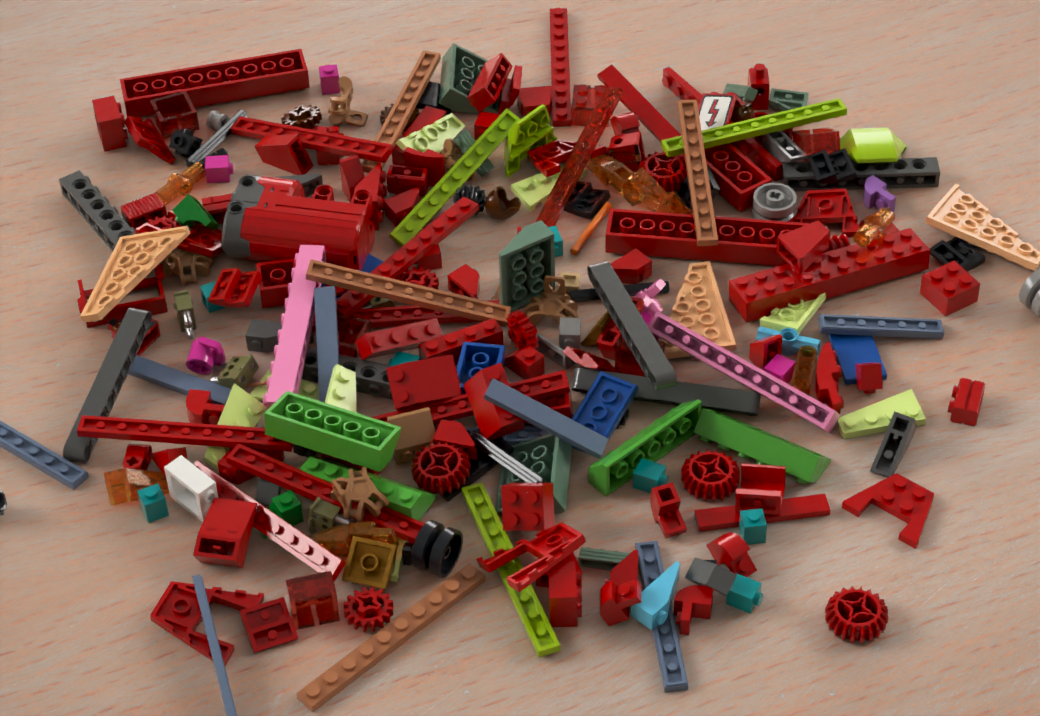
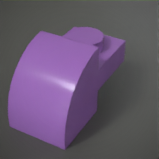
M871 175L865 181L863 203L868 209L875 206L890 215L895 211L896 197L886 191L887 184L877 177Z

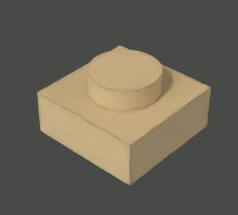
M560 272V277L565 278L566 292L579 290L580 273Z

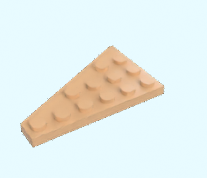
M955 184L926 218L925 223L933 228L945 231L953 237L961 238L971 245H977L990 253L1004 257L1008 261L1018 263L1026 269L1035 271L1040 265V252L1034 249L1030 243H1023L1018 239L1019 234L1008 225H1005L1001 219L993 218L988 214L989 209L975 200L972 195L964 194L959 189L960 185Z
M188 226L120 237L80 315L83 323L102 320L190 234Z
M710 261L691 263L688 273L685 275L682 288L677 295L676 303L672 308L670 318L724 349L735 351L736 343ZM660 339L659 346L667 359L691 356Z

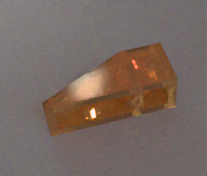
M130 468L104 472L111 506L139 500L138 490L157 483L163 494L169 493L167 479L162 472Z

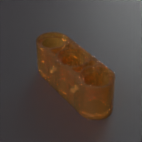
M805 345L798 350L791 386L810 396L816 368L817 350L812 346Z

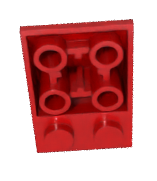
M378 163L354 189V193L360 189H366L371 192L373 211L369 221L373 222L375 231H379L380 223L384 221V212L382 210H385V198L383 197H387V186L383 183L386 181V171H382V163Z
M214 498L198 532L193 556L201 563L243 568L257 503Z

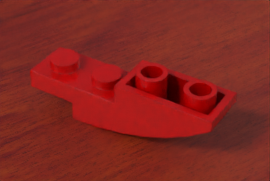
M827 342L821 349L817 362L815 379L817 401L827 404L828 407L840 414L841 409L844 408L843 397L838 394V381L842 377L841 366L836 363V351L832 350L830 342Z

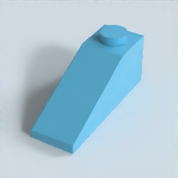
M676 561L641 592V603L631 606V616L651 630L663 624L668 617L680 577L679 562Z

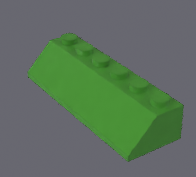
M286 391L264 413L265 435L381 472L391 461L401 433V427L290 391Z
M699 399L688 401L676 408H672L666 415L656 419L653 424L640 430L637 435L624 441L621 446L607 453L599 461L591 464L588 468V483L607 497L633 479V473L641 458L656 463L696 435L694 430L701 414L702 401Z
M703 408L694 433L700 435V440L707 443L715 441L719 443L718 447L730 452L733 449L738 451L737 455L749 460L750 457L757 459L756 464L786 466V476L792 474L796 476V481L808 485V482L816 483L831 461L828 457L717 410Z
M310 456L299 470L332 483L331 480H336L338 477L349 478V469L354 471H360L361 469L325 457ZM367 472L377 490L388 499V508L418 521L437 498L436 494ZM372 495L369 498V500L376 502V499Z

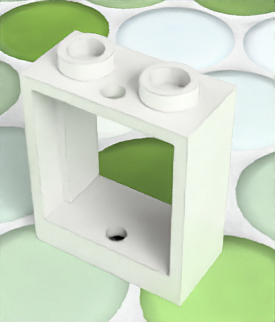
M181 455L164 467L169 494L171 498L203 523L213 499L218 498L216 482Z

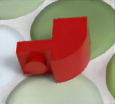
M633 112L616 115L610 119L615 136L640 132L638 128L640 123Z
M190 389L186 398L190 423L217 425L225 405L212 404L210 391Z
M673 482L652 488L650 494L652 514L656 524L659 523L665 539L686 533L687 531L679 511L681 500Z
M732 532L726 533L706 545L713 559L717 560V565L726 563L729 571L745 577L757 571L747 553L750 548L739 535Z
M637 579L617 586L612 581H609L600 589V616L608 626L629 620V606L641 603V583Z
M692 585L681 589L676 594L673 615H677L676 624L680 625V634L689 635L692 617L710 620L713 605V589L707 586Z

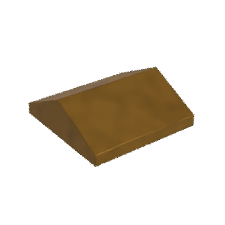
M608 311L599 319L580 343L582 346L597 344L596 341L612 318Z
M353 536L342 580L386 590L394 572L397 545Z

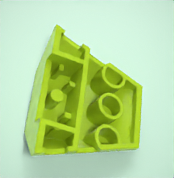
M540 105L516 122L508 132L504 147L505 177L508 178L521 169L520 161L527 157V151L558 140L553 133L555 131L554 127L549 123L551 119L545 105Z
M888 127L852 128L831 147V152L846 148L850 160L857 163L897 162L901 154L904 153V150L907 149V145Z

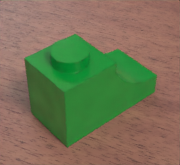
M190 194L172 209L176 215L175 220L181 226L186 225L192 228L194 225L202 224L213 231L220 226L198 199Z
M292 490L271 498L272 502L268 507L269 510L293 526L304 522L302 505ZM259 531L263 539L268 538L265 534Z

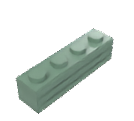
M727 83L723 94L733 92L742 101L749 102L754 101L758 90L750 86Z
M467 129L453 138L463 154L476 142ZM487 158L476 171L483 177L495 167Z
M581 547L579 566L612 570L630 552L624 553Z

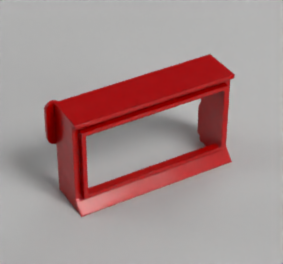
M159 263L154 268L156 277L143 279L132 289L138 290L157 286L159 297L118 304L102 320L86 322L87 328L106 325L113 318L120 321L124 318L128 308L150 311L151 315L168 312L161 281L165 277L162 264ZM82 279L78 280L81 297L77 299L80 314L87 303V299H89L94 290L84 291Z

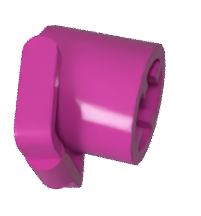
M199 337L194 340L186 361L187 368L197 374H210L214 365L221 366L226 361L222 345L215 340L205 337Z

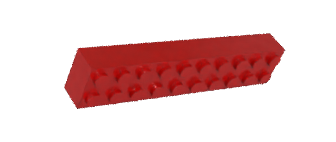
M302 49L120 79L127 117L131 116L134 118L310 88L308 69Z
M610 208L605 235V252L627 254L636 248L646 256L781 266L788 263L777 253V236L809 223L715 216L718 245L698 246L692 214Z
M911 228L903 229L902 231L822 253L801 274L796 272L789 264H784L729 280V301L747 323L761 319L763 316H770L773 309L776 307L779 309L786 308L788 303L796 305L800 303V300L806 302L817 299L823 293H826V299L927 270L929 269L930 249Z

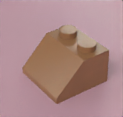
M429 407L387 417L388 423L401 427V433L393 453L397 465L413 461L417 452H422L423 446L428 448L430 443L434 445L435 428Z

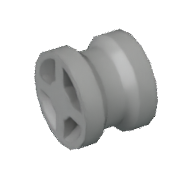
M212 110L207 116L206 126L211 129L215 128L218 131L229 120V117L226 114H220L218 111Z

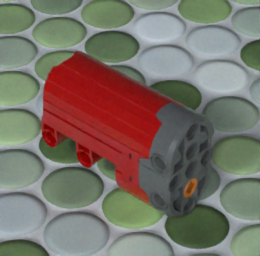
M246 174L239 179V184L232 193L230 203L227 206L223 222L221 248L230 258L269 262L295 258V254L299 253L300 245H322L325 247L326 263L361 271L376 239L374 224L369 221L373 211L372 194L369 190L360 189L354 193L351 203L334 201L333 188L330 185H319L315 189L312 198H305L304 189L298 180Z

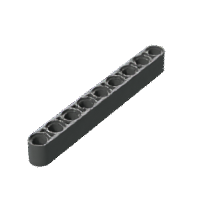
M609 261L589 265L587 272L593 287L652 388L658 391L677 385L674 369Z
M128 308L64 445L63 457L65 459L83 463L88 462L98 438L78 437L77 428L82 415L109 416L151 324L152 315L150 311Z
M575 368L571 390L588 393L600 371ZM602 371L638 385L639 390L633 400L679 406L684 402L699 399L702 401L701 409L758 416L761 394L757 392L677 381L675 386L655 391L647 377Z

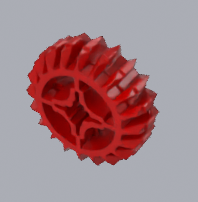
M655 151L654 155L648 154V157H643L638 170L640 184L645 189L649 188L650 192L656 191L657 194L659 192L664 194L670 192L673 194L674 190H679L685 177H688L684 157H667L664 151L662 153Z
M439 441L437 445L430 443V447L423 446L422 452H417L416 457L412 461L411 472L413 480L417 483L419 489L423 488L424 491H431L433 494L440 492L443 495L445 491L451 494L454 488L459 490L460 484L465 485L466 479L469 478L471 466L469 457L462 447L459 448L455 444L449 445L448 442L442 444Z
M707 449L702 453L698 450L697 455L691 454L688 459H685L684 465L681 468V481L684 490H688L689 495H695L696 500L703 498L704 502L707 499H712L714 502L718 498L723 501L724 496L730 497L732 492L736 491L740 483V470L737 461H733L732 456H726L725 452L717 453V450L709 452Z
M851 586L849 590L842 588L841 592L835 591L833 597H830L825 608V620L829 630L834 631L835 637L841 635L842 641L850 639L851 643L857 640L862 645L866 639L871 643L873 637L879 638L880 634L884 633L888 623V609L885 606L884 599H879L878 593L872 595L871 589L864 591L862 586L858 590Z

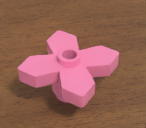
M661 278L655 281L648 289L641 290L634 296L644 300L641 313L648 311L652 318L656 311L660 313L663 311L661 304L654 297L666 285Z

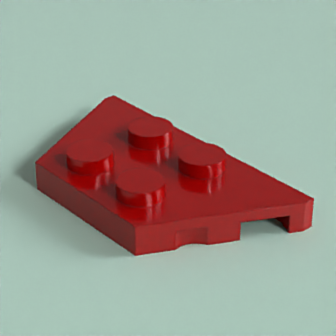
M128 116L125 120V125L128 128L127 131L133 136L135 144L150 151L168 164L173 165L176 158L152 120L146 118L145 121H142L141 117L134 118Z

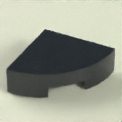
M405 542L403 545L402 557L403 565L411 566L414 544Z

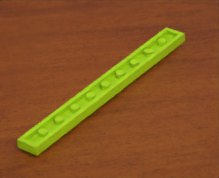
M837 98L702 130L704 149L847 115V108L841 99ZM682 135L661 140V147L667 157L684 154Z
M506 108L390 233L389 238L402 247L416 236L452 198L457 188H461L507 138L511 127L521 119Z
M480 482L461 488L462 496L491 557L494 556L493 552L503 548L504 551L513 548L506 531L503 530L501 520L483 483ZM517 557L497 568L538 658L559 652L560 643L532 585L530 584L521 592L508 585L506 578L523 568L519 558Z

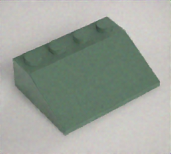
M453 43L442 58L439 104L455 112L480 113L475 107L471 106L467 97L485 62L488 60ZM499 96L496 102L482 111L497 114Z
M542 220L523 227L499 253L501 305L511 307L510 313L529 305L530 298L534 296L539 298L540 294L544 292L545 276H555L554 233ZM552 281L549 284L555 290V281Z
M550 433L512 445L514 452L510 454L512 457L544 478V483H553L554 515L565 512L572 445ZM502 465L495 508L498 516H502L501 486L509 483H527Z

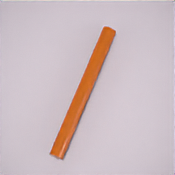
M606 202L570 249L572 255H576L610 208H612L610 202Z

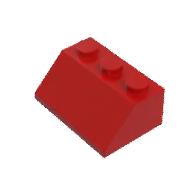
M502 363L481 369L463 384L481 435L489 441L525 428L520 417L483 399L493 378L510 387Z

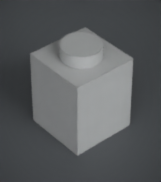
M560 318L559 347L563 350L567 346L580 349L581 318Z

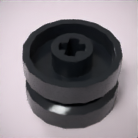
M429 520L423 525L415 539L411 555L412 565L424 571L429 569L432 574L442 578L448 576L455 567L462 550V532L452 527L445 529L443 524Z

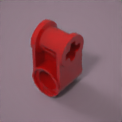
M127 445L122 463L127 471V482L137 484L145 479L148 466L152 460L150 457L152 453L151 445Z

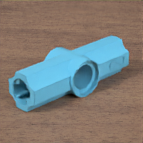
M759 326L756 340L772 335H782L781 354L790 356L800 353L817 357L819 354L821 340L800 336L792 328H784L778 331Z

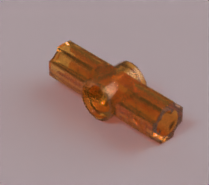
M196 162L181 174L173 173L168 178L167 184L155 193L164 205L170 203L180 194L186 196L191 192L193 185L206 176L205 169L202 164Z
M882 207L876 214L866 216L864 218V225L853 235L854 242L859 247H867L873 240L883 238L885 236L884 229L895 219L894 212L887 207Z

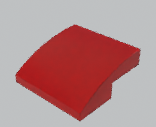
M515 65L512 78L506 79L499 96L498 114H502L506 108L509 109L517 99L521 87L522 66Z
M410 147L404 150L405 166L428 168L429 186L434 187L445 175L444 155L427 149L424 153Z
M238 267L222 269L208 301L212 304L226 307H249L262 275L259 271L242 273Z
M567 346L563 351L567 357L582 366L599 371L619 373L607 359L571 346Z
M284 597L239 611L254 653L299 639Z

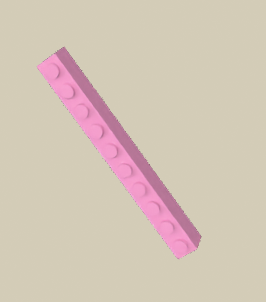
M300 245L299 253L295 254L296 266L292 268V283L288 285L289 298L285 299L284 306L286 311L281 316L282 329L278 330L279 343L274 347L275 361H271V377L267 378L268 392L263 396V406H266L267 410L286 391L299 393L315 317L314 288H319L322 284L306 280L305 278L310 259L326 263L325 247L322 245Z
M656 311L648 325L651 333L749 389L760 393L765 398L829 434L840 417V414L834 409Z

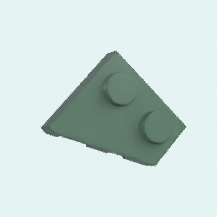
M772 88L769 106L781 112L807 106L809 93Z

